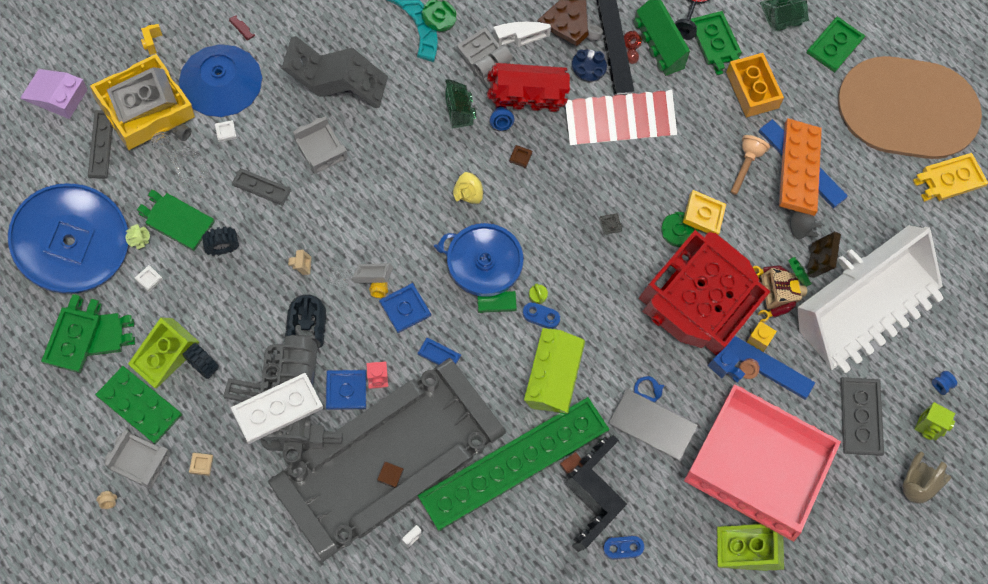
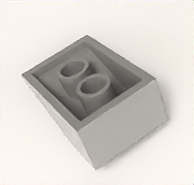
M153 67L107 89L119 122L122 121L123 124L177 104L164 69Z

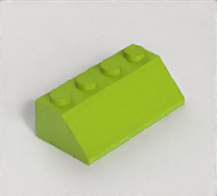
M542 328L524 401L531 409L568 414L584 350V339L562 330Z

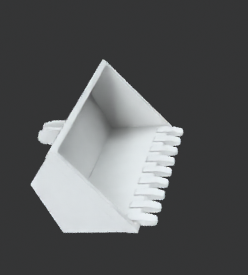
M908 225L863 258H860L852 249L848 250L846 254L853 265L843 256L837 258L838 263L845 270L843 274L798 307L799 332L825 360L831 370L839 366L844 373L850 371L851 368L845 361L847 358L851 357L856 364H859L862 361V357L857 351L861 348L868 355H871L874 352L873 347L869 343L872 339L879 346H883L886 340L880 333L885 330L891 337L896 336L897 330L892 324L897 321L902 328L909 326V322L904 315L909 313L915 320L918 319L921 315L915 307L919 304L926 311L930 310L932 305L927 299L930 295L937 302L943 300V296L938 290L943 285L930 227L921 228Z

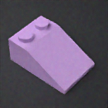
M38 69L20 99L70 119L87 92V87L83 79L69 73Z

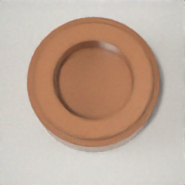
M749 358L741 363L739 369L745 373L744 378L753 379L758 375L760 366L756 360Z

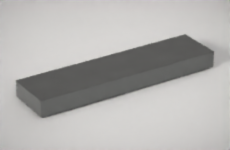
M95 110L88 167V178L108 179L113 126L102 110Z

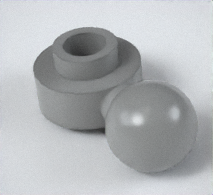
M588 18L589 36L587 39L591 41L601 39L602 28L591 24Z

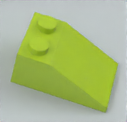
M160 317L128 365L156 389L186 361L183 353L193 343L199 344V341L173 318Z
M762 524L717 527L718 568L760 571L784 570L783 536Z

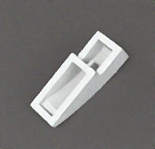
M540 22L507 23L493 27V37L500 46L515 42L517 47L549 37L551 26L550 24Z

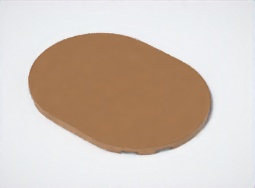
M890 56L867 59L857 64L848 72L838 94L839 112L841 118H843L848 126V130L856 138L858 137L865 142L867 146L882 152L926 159L947 158L963 151L973 141L981 125V105L972 86L957 72L936 63Z

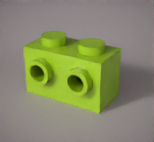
M933 402L921 413L914 430L922 433L924 438L936 441L940 436L944 437L947 431L950 432L955 424L953 418L956 413Z

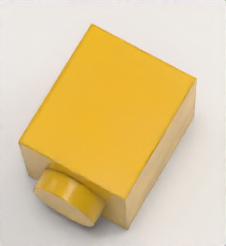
M760 321L747 343L764 352L777 331Z

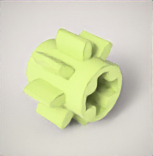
M136 224L131 226V229L126 230V242L131 247L136 246L137 249H140L149 243L150 234L144 226L140 228Z

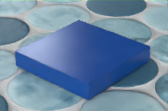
M413 283L379 300L397 333L431 316L428 307Z
M366 370L327 371L326 410L366 409Z

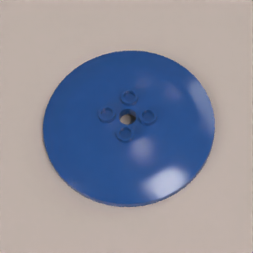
M56 184L36 191L19 205L9 225L8 245L16 267L35 285L57 293H81L104 284L119 270L128 250V243L125 238L128 228L120 209L103 193L79 184ZM67 237H72L75 240L72 245H66L63 241Z

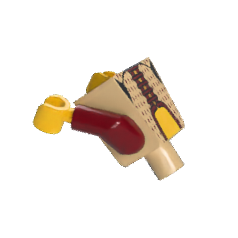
M753 266L754 271L758 273V278L761 276L763 286L771 291L765 298L767 309H771V311L761 310L758 313V316L761 314L766 316V319L760 320L761 322L766 323L769 317L772 316L775 318L787 314L796 307V303L801 301L802 297L806 296L807 287L800 285L796 275L790 273L782 266L763 267V269Z

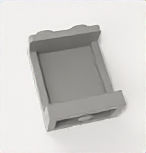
M326 116L317 118L312 123L300 126L293 131L294 140L314 174L347 159V150L344 145L339 143L328 124Z
M125 429L116 438L114 449L106 455L105 466L109 470L151 489L171 453L167 448L151 444L132 435Z

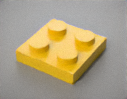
M692 190L689 195L683 223L703 232H712L719 235L726 204Z

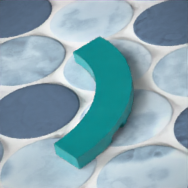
M386 0L402 8L414 21L420 38L417 58L434 62L438 47L437 31L428 27L422 19L421 13L424 4L420 0Z

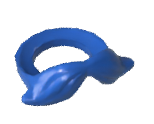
M445 234L434 247L438 252L445 253L447 256L448 251L444 250V242L448 238H454L457 234Z
M645 376L637 380L634 392L655 403L662 396L664 385H660L651 376ZM649 380L653 383L655 398L641 394L638 391L639 384L642 381Z

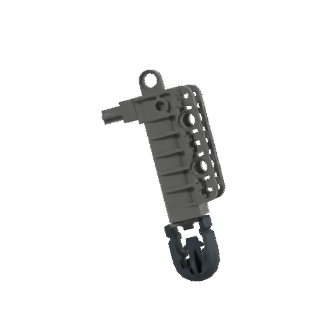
M300 295L291 302L287 313L285 343L272 344L265 350L260 393L303 373H306L314 388L317 348L322 347L324 344L326 308L323 302L316 296ZM316 322L314 327L315 336L296 335L295 329L297 325L301 326V330L310 331L311 326ZM273 350H277L278 354L272 359L271 353H273ZM311 415L261 438V443L266 450L283 451L285 462L288 465L294 466L301 462L303 451H307L310 448L324 449V443L342 444L343 432L325 431L324 426L312 425ZM265 440H272L273 442L271 445H268ZM290 451L298 452V457L295 460L287 458V454Z

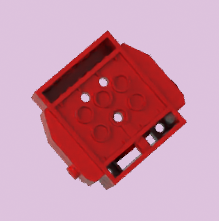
M695 230L648 284L638 299L647 305L642 312L651 317L654 324L663 327L678 341L699 348L705 346L717 356L771 291L758 282L759 278L750 261L717 233L708 232L703 237ZM683 255L688 257L687 261L683 260ZM672 266L676 271L660 289L655 284ZM698 282H702L703 286H699ZM726 293L730 294L731 298H728ZM715 307H718L720 312H716Z

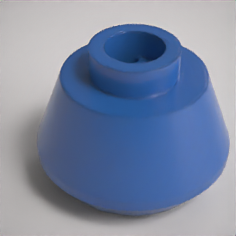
M505 107L496 108L490 117V125L499 131L511 128L515 121L513 113Z

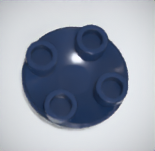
M580 49L573 57L572 69L579 78L586 81H596L605 75L607 62L601 51Z

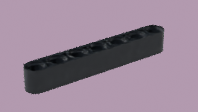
M596 0L597 6H599L597 8L600 21L602 20L600 24L603 30L602 35L605 36L603 40L605 51L608 52L606 56L608 66L611 68L609 72L611 82L613 81L614 96L635 93L617 0Z

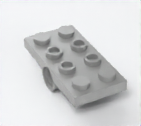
M486 27L456 47L487 88H490L487 75L488 71H491L492 65L495 63L515 64L512 61V55L508 48L504 45L500 46Z

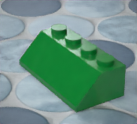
M648 0L636 11L634 25L637 29H640L642 40L644 43L647 42L651 56L656 58L658 69L667 76L685 69L690 50L662 0Z

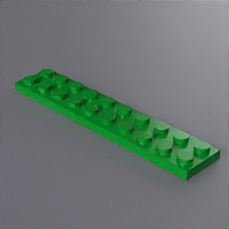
M589 397L571 406L568 414L559 413L418 495V499L439 532L606 434L610 429Z

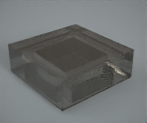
M618 213L599 217L604 235L622 232Z

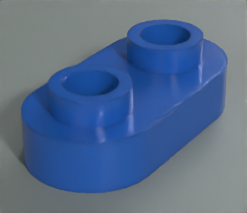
M528 303L523 308V317L530 323L547 329H554L559 325L560 315L554 309L537 303ZM534 309L536 313L532 314L529 310ZM548 316H553L554 319H553V320H549L547 317H548Z
M637 536L610 538L603 546L604 555L612 560L637 558L644 551V542ZM630 545H636L637 550L632 551ZM615 546L617 552L612 553L610 547Z

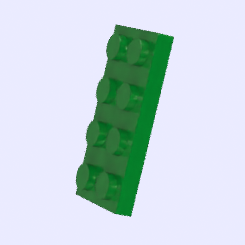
M124 366L95 394L97 398L153 444H156L182 416L180 411Z

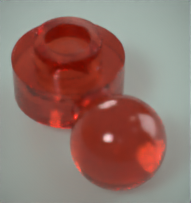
M629 31L624 35L626 47L629 49L627 51L629 63L635 64L639 60V54L636 49L640 47L642 38L636 31ZM636 39L635 43L631 44V41Z

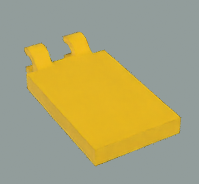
M972 153L926 166L923 169L924 173L917 174V178L913 179L915 186L926 182L929 189L925 190V194L921 195L924 202L934 197L942 201L988 185V181Z

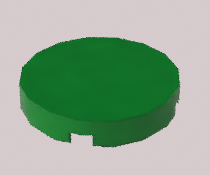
M429 0L424 5L421 13L425 24L436 31L450 30L457 19L456 10L444 0L442 2Z
M685 212L669 214L662 223V236L667 243L674 247L680 248L695 230L699 231V229L683 223Z

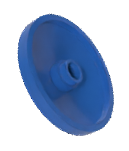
M489 223L471 225L460 231L453 238L447 253L448 271L453 281L470 294L477 296L498 295L510 289L520 277L523 268V251L516 237L507 229Z

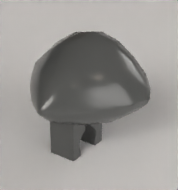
M795 211L792 215L791 227L796 239L800 240L807 235L818 237L819 234L813 232L812 229L816 227L821 228L822 225L815 222L814 216Z

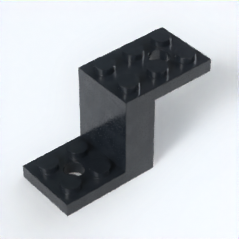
M614 435L609 438L605 436L602 440L600 439L593 446L595 451L591 450L579 461L582 465H577L566 475L568 479L564 484L596 515L587 524L589 528L583 532L581 531L573 539L575 543L572 547L577 552L586 549L627 505L592 470L619 441Z

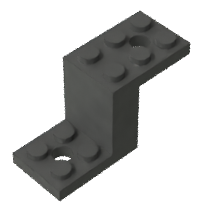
M297 36L291 37L281 68L317 96L321 97L351 90L373 108L380 107L388 79L385 73L354 48L320 55Z

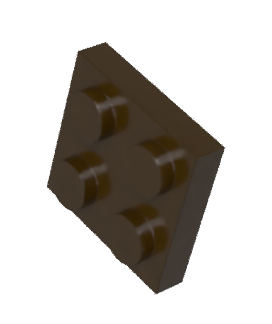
M834 231L812 242L810 260L807 264V274L809 277L815 278L836 268L841 238L840 233Z

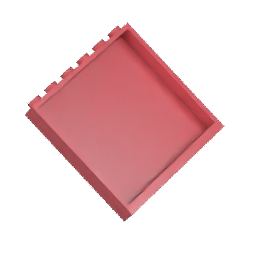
M734 384L684 482L794 542L803 530L841 441Z

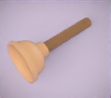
M752 135L743 136L742 149L745 153V160L731 189L732 194H738L751 162L769 151L770 145L766 141Z

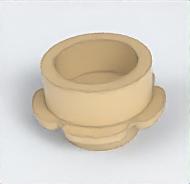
M105 491L97 497L96 501L101 509H110L116 505L117 495L111 491Z

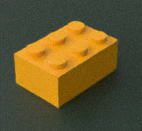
M764 53L734 60L729 63L726 74L746 118L780 108L784 97Z

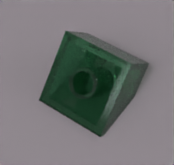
M765 0L760 2L769 25L776 30H784L787 26L791 25L800 26L803 22L809 21L807 0Z
M445 79V100L452 129L473 125L476 118L475 107H471L473 102L472 93L468 92L467 85Z

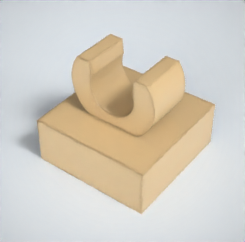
M297 250L296 257L289 258L288 266H293V269H297L302 275H310L311 256L304 250Z

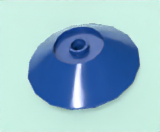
M219 44L205 47L190 56L181 69L179 86L194 110L206 116L225 117L238 114L253 103L260 93L263 78L259 64L250 53L237 46Z

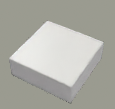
M233 120L215 124L218 142L237 139Z
M148 265L135 277V280L149 292L163 278Z
M416 525L402 538V544L409 548L422 536V530Z

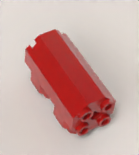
M495 63L487 75V81L490 82L487 98L492 100V103H495L496 108H506L507 106L521 110L524 109V105H530L533 111L549 109L550 112H557L560 107H564L567 104L568 98H565V94H569L570 74L566 72L568 69L565 67Z

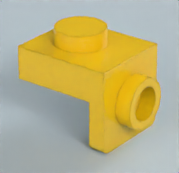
M159 24L141 28L144 36L141 42L144 50L148 49L150 55L157 53L152 38L163 36Z

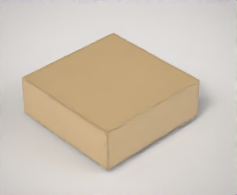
M193 453L189 473L210 476L214 456Z

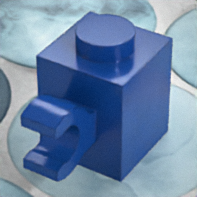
M727 347L707 365L721 379L726 374H729L735 382H738L745 375L741 369L735 367L740 359Z

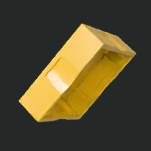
M157 54L132 65L125 71L113 74L90 85L94 99L128 150L195 117L191 103L180 87L171 79L169 71ZM153 67L164 69L177 104L124 124L122 121L119 122L107 89Z

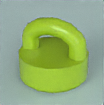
M536 283L530 288L529 299L531 302L542 304L547 300L548 291L546 287Z

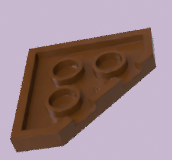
M559 0L537 21L550 24V32L578 46L589 36L587 0Z

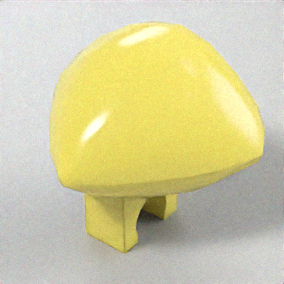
M464 172L454 186L453 195L455 200L459 201L461 199L471 204H479L483 199V186L480 179L473 173Z

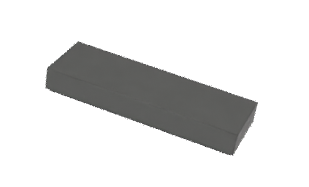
M242 168L239 169L232 182V186L281 206L284 205L291 192V188Z

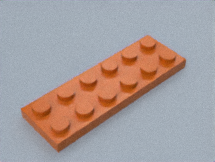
M789 118L785 121L779 198L780 207L815 216L818 212L822 128Z

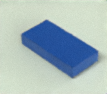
M426 338L418 352L419 356L437 365L448 358H451L457 364L461 357V354L429 338Z

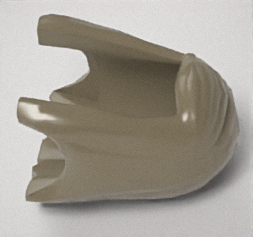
M922 451L915 455L903 482L905 497L910 502L917 504L925 503L932 499L951 479L950 475L945 474L947 465L944 462H941L936 470L921 462L925 455Z

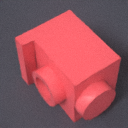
M386 362L366 363L369 389L388 387Z

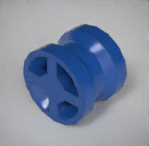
M943 371L940 377H935L932 380V385L941 395H946L950 388L953 389L957 386V380L949 371Z

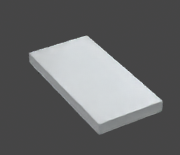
M306 373L231 407L248 444L323 409V405Z

